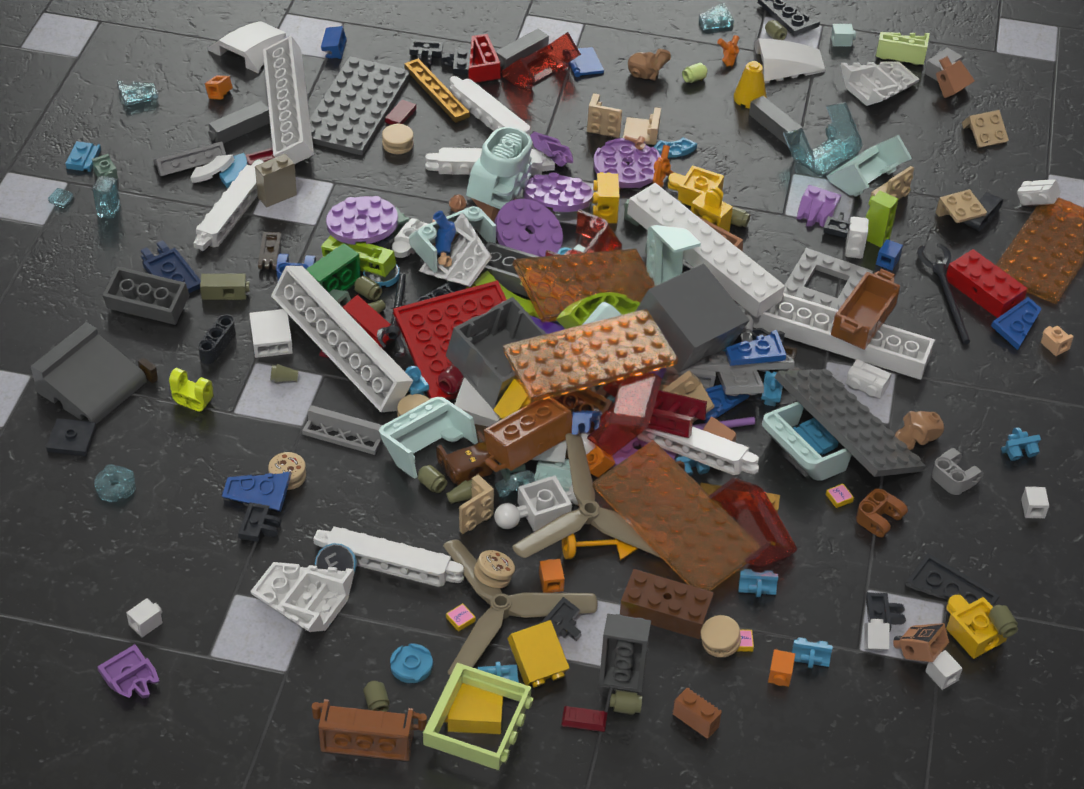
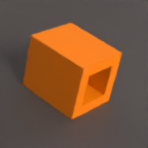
M548 559L540 561L539 576L543 593L564 591L565 578L561 560Z
M774 649L768 683L789 687L795 653Z

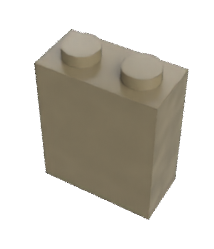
M287 154L255 166L258 199L266 208L297 195L295 164Z

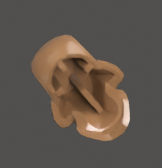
M660 48L656 54L652 52L635 53L629 57L627 63L628 70L634 77L655 81L659 70L671 59V54L668 50Z
M909 411L903 417L905 426L896 432L895 437L908 446L907 448L911 450L916 441L920 445H925L928 441L939 438L944 431V423L935 412Z

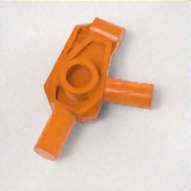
M734 35L732 41L727 43L722 38L717 42L723 48L724 58L722 61L727 67L733 66L739 53L737 46L739 36Z
M663 145L661 157H658L654 163L653 184L656 183L661 188L664 185L663 180L666 175L669 177L670 174L674 173L671 170L669 159H667L670 146Z

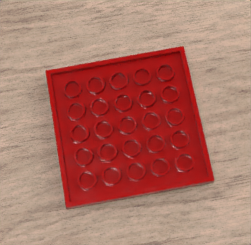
M498 280L393 308L394 317L414 364L421 370L422 377L429 384V390H426L429 399L435 397H443L447 400L457 398L459 391L454 394L446 393L440 389L438 383L440 373L453 365L446 357L453 328L473 317L485 314L492 307L507 300Z

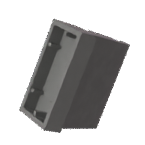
M87 322L31 365L38 394L54 404L60 400L64 410L80 420L87 417L89 422H96V424L147 382L144 372L101 337L96 327Z

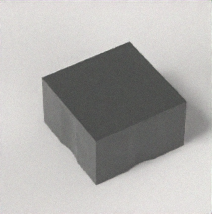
M704 263L649 289L633 315L648 335L656 341L663 354L678 373L697 364L704 357L714 355L733 345L750 321Z
M511 297L492 307L485 314L473 317L454 327L446 357L459 369L490 407L494 409L513 379L535 381L539 384L548 367L554 370L561 349L544 330L534 323L524 308Z

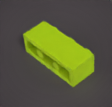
M879 191L870 198L868 203L870 209L866 214V218L869 219L866 241L882 247L886 239H890L898 198Z

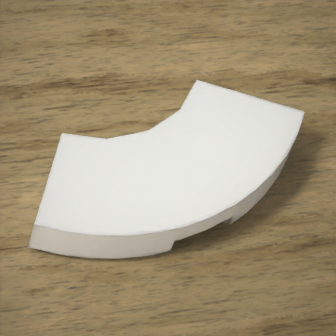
M233 155L216 156L209 164L196 167L190 177L192 183L206 181L213 178L212 175L217 172H224L233 163Z

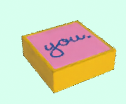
M844 484L826 490V496L836 508L849 504L854 500L853 495Z
M463 603L446 613V619L458 632L474 623L476 619Z
M740 630L741 644L737 651H753L752 630Z

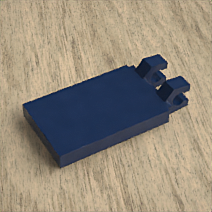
M162 240L157 242L159 247L157 252L159 255L155 257L147 247L141 249L143 254L141 259L144 261L143 267L149 274L185 282L189 293L200 288L201 280L176 248L170 250L168 245Z

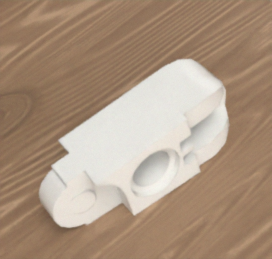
M412 218L395 236L394 243L392 244L395 257L403 258L410 253L414 254L416 252L409 244V236L419 228L428 225V223Z

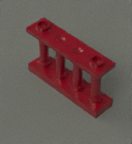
M634 384L632 401L619 400L616 403L615 420L689 438L692 435L693 418L706 419L707 401Z

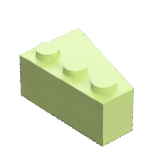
M881 32L876 57L884 60L893 59L897 62L924 65L930 33H925L924 36H915V33H910V36H901V33Z

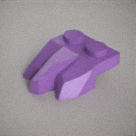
M533 132L530 135L533 146L550 157L558 166L574 162L569 147L561 145L559 139Z
M808 185L800 201L796 219L806 218V226H813L815 222H819L820 226L823 227L827 217L834 216L835 209L841 200V195Z
M136 645L129 647L97 668L111 689L129 698L132 696L133 690L142 698L149 697L150 693L147 683L155 684L159 682L156 669L148 658L145 659Z

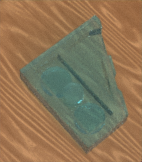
M721 3L699 15V22L703 30L734 25V19L725 3Z
M117 81L125 106L158 99L153 83L132 82V85L123 84V81Z

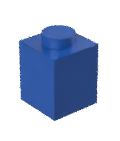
M886 239L878 252L876 265L893 271L901 257L903 245Z

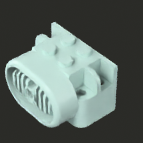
M502 127L496 129L484 142L481 156L471 170L466 196L501 209L506 203L518 197L521 189L526 187L531 177L529 171L532 165V157L530 156L532 139L530 136L517 128Z

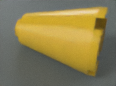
M757 61L746 64L734 92V101L740 106L741 104L746 105L745 108H750L751 101L761 96L767 98L763 67Z

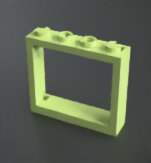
M457 663L423 732V745L499 770L502 762L506 763L508 760L510 744L514 745L516 742L518 727H522L524 724L526 709H530L532 706L531 687ZM462 683L519 701V705L497 753L439 734Z

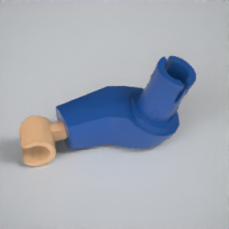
M438 211L433 215V219L440 227L435 238L437 255L440 256L438 263L448 267L452 264L451 257L447 255L450 254L451 242L456 234V227L454 222L448 221L443 211Z

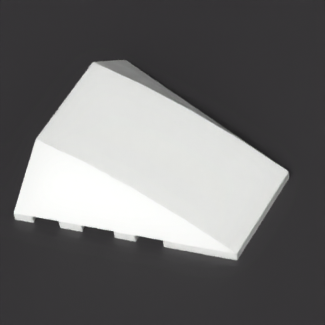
M260 21L229 33L209 46L208 51L219 56L227 50L245 57L247 69L259 74L262 65H264L263 49L283 40L286 32Z
M758 38L754 41L756 54H761L765 84L774 79L782 81L784 77L791 76V78H797L799 74L807 76L825 72L820 49L776 39Z
M868 62L867 65H861L860 63H853V65L841 63L840 65L846 89L866 106L881 102L919 82V78L900 62H880L879 65H876L874 62Z
M461 213L454 222L456 231L460 234L451 245L450 254L447 255L452 259L451 266L444 267L437 262V272L434 273L424 263L419 271L471 287L492 256L465 215Z
M273 562L253 587L251 594L309 632L326 631L348 601L354 569L346 568V571H339L336 567L318 569L317 566L313 565L304 568L300 567L299 564Z

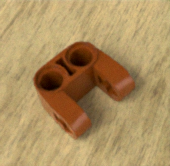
M874 489L860 502L856 521L874 535L883 537L889 532L890 524L881 515L886 513L890 517L900 520L907 514L908 508L905 503L885 490Z

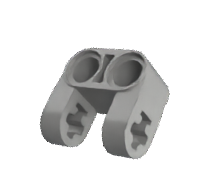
M951 448L935 460L932 478L949 493L959 495L976 485L984 473L976 466L966 471L962 470L957 465L962 458V454L955 448Z

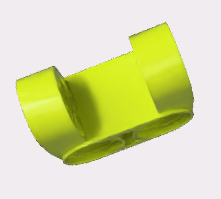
M175 368L171 372L169 383L174 401L195 411H202L213 398L212 382L202 377L196 383L188 380L187 372L179 368Z

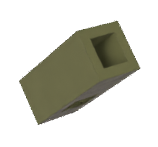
M201 274L200 290L202 300L246 299L247 292H250V281L246 280V274Z

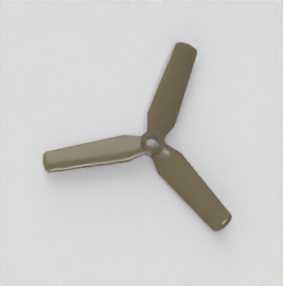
M572 433L566 434L573 492L579 504V509L562 514L514 544L512 547L515 553L522 558H527L579 531L584 524H591L606 535L665 560L670 559L675 550L674 542L615 511L601 508L595 502V490L582 437Z
M450 540L443 545L454 562L463 565L464 570L462 573L477 594L490 604V608L478 619L448 670L450 676L457 663L469 667L475 665L502 626L503 619L509 616L523 618L547 616L562 597H565L580 609L578 614L595 613L597 611L598 602L596 595L593 593H519L510 596L502 594L500 588L489 587L477 579L474 574L477 560L460 540Z

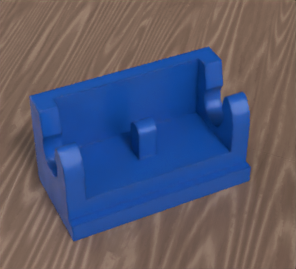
M343 26L327 27L325 29L321 50L332 52L331 54H326V58L342 59L347 40Z
M584 410L573 412L572 434L588 433L591 421L595 423L594 430L597 431L600 427L602 412Z

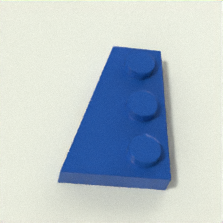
M1027 297L994 320L991 326L1018 350L1042 308Z
M777 330L771 331V334L767 336H757L756 340L751 342L743 341L726 347V356L730 366L786 360V353Z
M722 385L705 389L715 407L706 413V419L703 422L707 423L711 417L717 418L749 398L750 395L739 394L737 396H730L725 394Z
M283 472L257 476L227 477L222 497L246 504L251 502L268 505L271 510L281 512L292 473Z

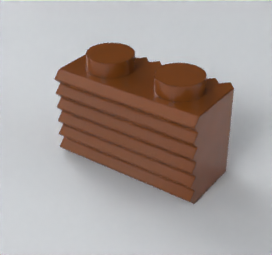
M686 688L675 699L673 715L707 739L719 728L721 710L711 705V702L707 703V700L700 698V695L693 693V690H690V688Z

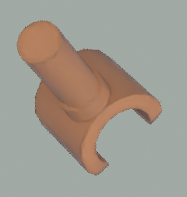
M627 135L624 136L625 140L635 143V147L639 150H642L646 145L643 136H639L638 139Z

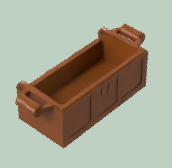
M880 269V271L874 274L866 272L835 314L831 336L865 350L897 304L900 285L894 283L895 274L884 269Z
M546 394L484 429L487 451L491 456L485 460V464L495 472L505 468L512 471L566 440L565 435L572 433L571 411ZM494 459L497 460V461H498L499 463H501L502 465L497 464V463L494 461Z
M324 699V703L315 702L312 704L313 718L320 719L319 737L322 752L409 761L414 730L424 731L427 725V716L423 713L413 712L412 708L408 710L406 726L404 728L406 714L330 706L328 699ZM414 718L418 719V725L414 724Z

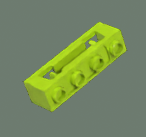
M330 235L321 246L323 257L341 246L343 242L336 240ZM356 242L355 244L344 243L359 253L360 271L365 270L386 277L396 265L393 250L366 244L365 242ZM370 263H373V267L379 265L380 270L370 268Z

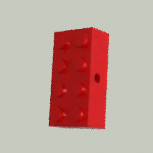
M974 249L951 262L946 274L950 284L996 318H999L1022 302L1028 289Z

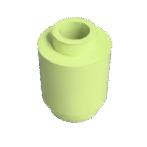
M697 63L686 67L682 71V76L685 82L693 83L706 78L708 71L705 65Z

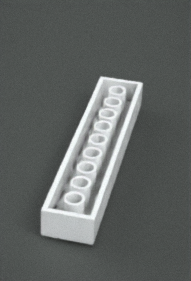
M289 36L263 49L273 155L276 158L287 154L296 164L314 155L302 51L293 37Z
M656 183L629 199L627 214L647 230L655 225L687 229L701 243V246L683 251V259L694 268L704 263L732 299L756 318L782 300L784 284Z
M286 266L271 297L380 412L397 411L399 401L405 397L413 380L303 266Z
M783 293L782 300L757 318L745 309L747 315L753 318L754 328H763L767 332L774 330L782 331L785 333L784 337L920 380L930 359L935 341L932 338L883 324L864 350L831 336L837 309Z

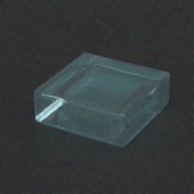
M57 188L48 197V201L51 204L64 208L73 198V193Z

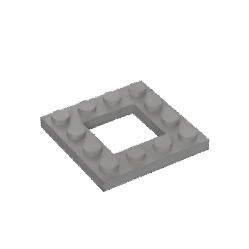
M806 248L786 281L783 293L839 310L865 273L870 272L873 274V271ZM815 270L847 280L838 298L806 287Z

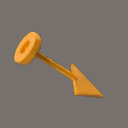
M573 533L562 539V551L565 559H573L576 554V547L617 545L620 560L638 549L616 538L615 540L576 542Z

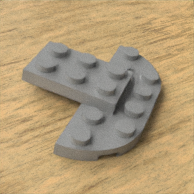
M720 351L714 355L704 357L697 364L689 368L716 371L725 394L730 396H737L739 394L757 395L758 393H764V385L757 370L762 372L775 369L787 371L788 369H794L795 362L786 355L785 361L730 366L726 352Z

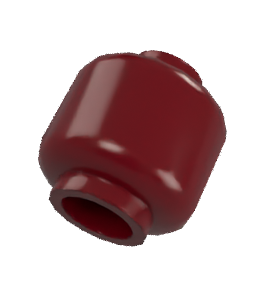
M449 366L438 376L439 387L446 393H457L465 377L457 367Z

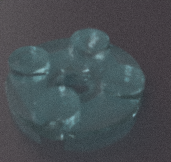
M113 464L105 466L104 470L98 473L94 481L98 496L109 502H116L118 498L122 497L124 499L128 498L136 488L134 472L128 468ZM119 482V484H115L114 486H112L111 483Z
M524 471L510 476L506 483L504 479L495 484L499 496L505 497L511 494L513 490L518 492L519 486L535 482V477L532 471Z

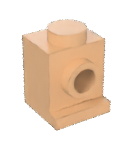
M1058 325L1053 328L1048 326L1043 331L1041 343L1057 356L1070 349L1074 336L1072 334L1068 335Z

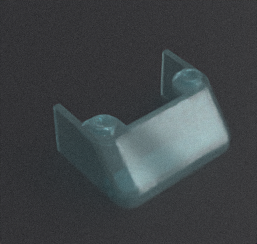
M846 102L826 106L832 120L826 127L828 140L813 150L810 148L803 129L783 133L794 160L817 175L825 174L862 149V140Z

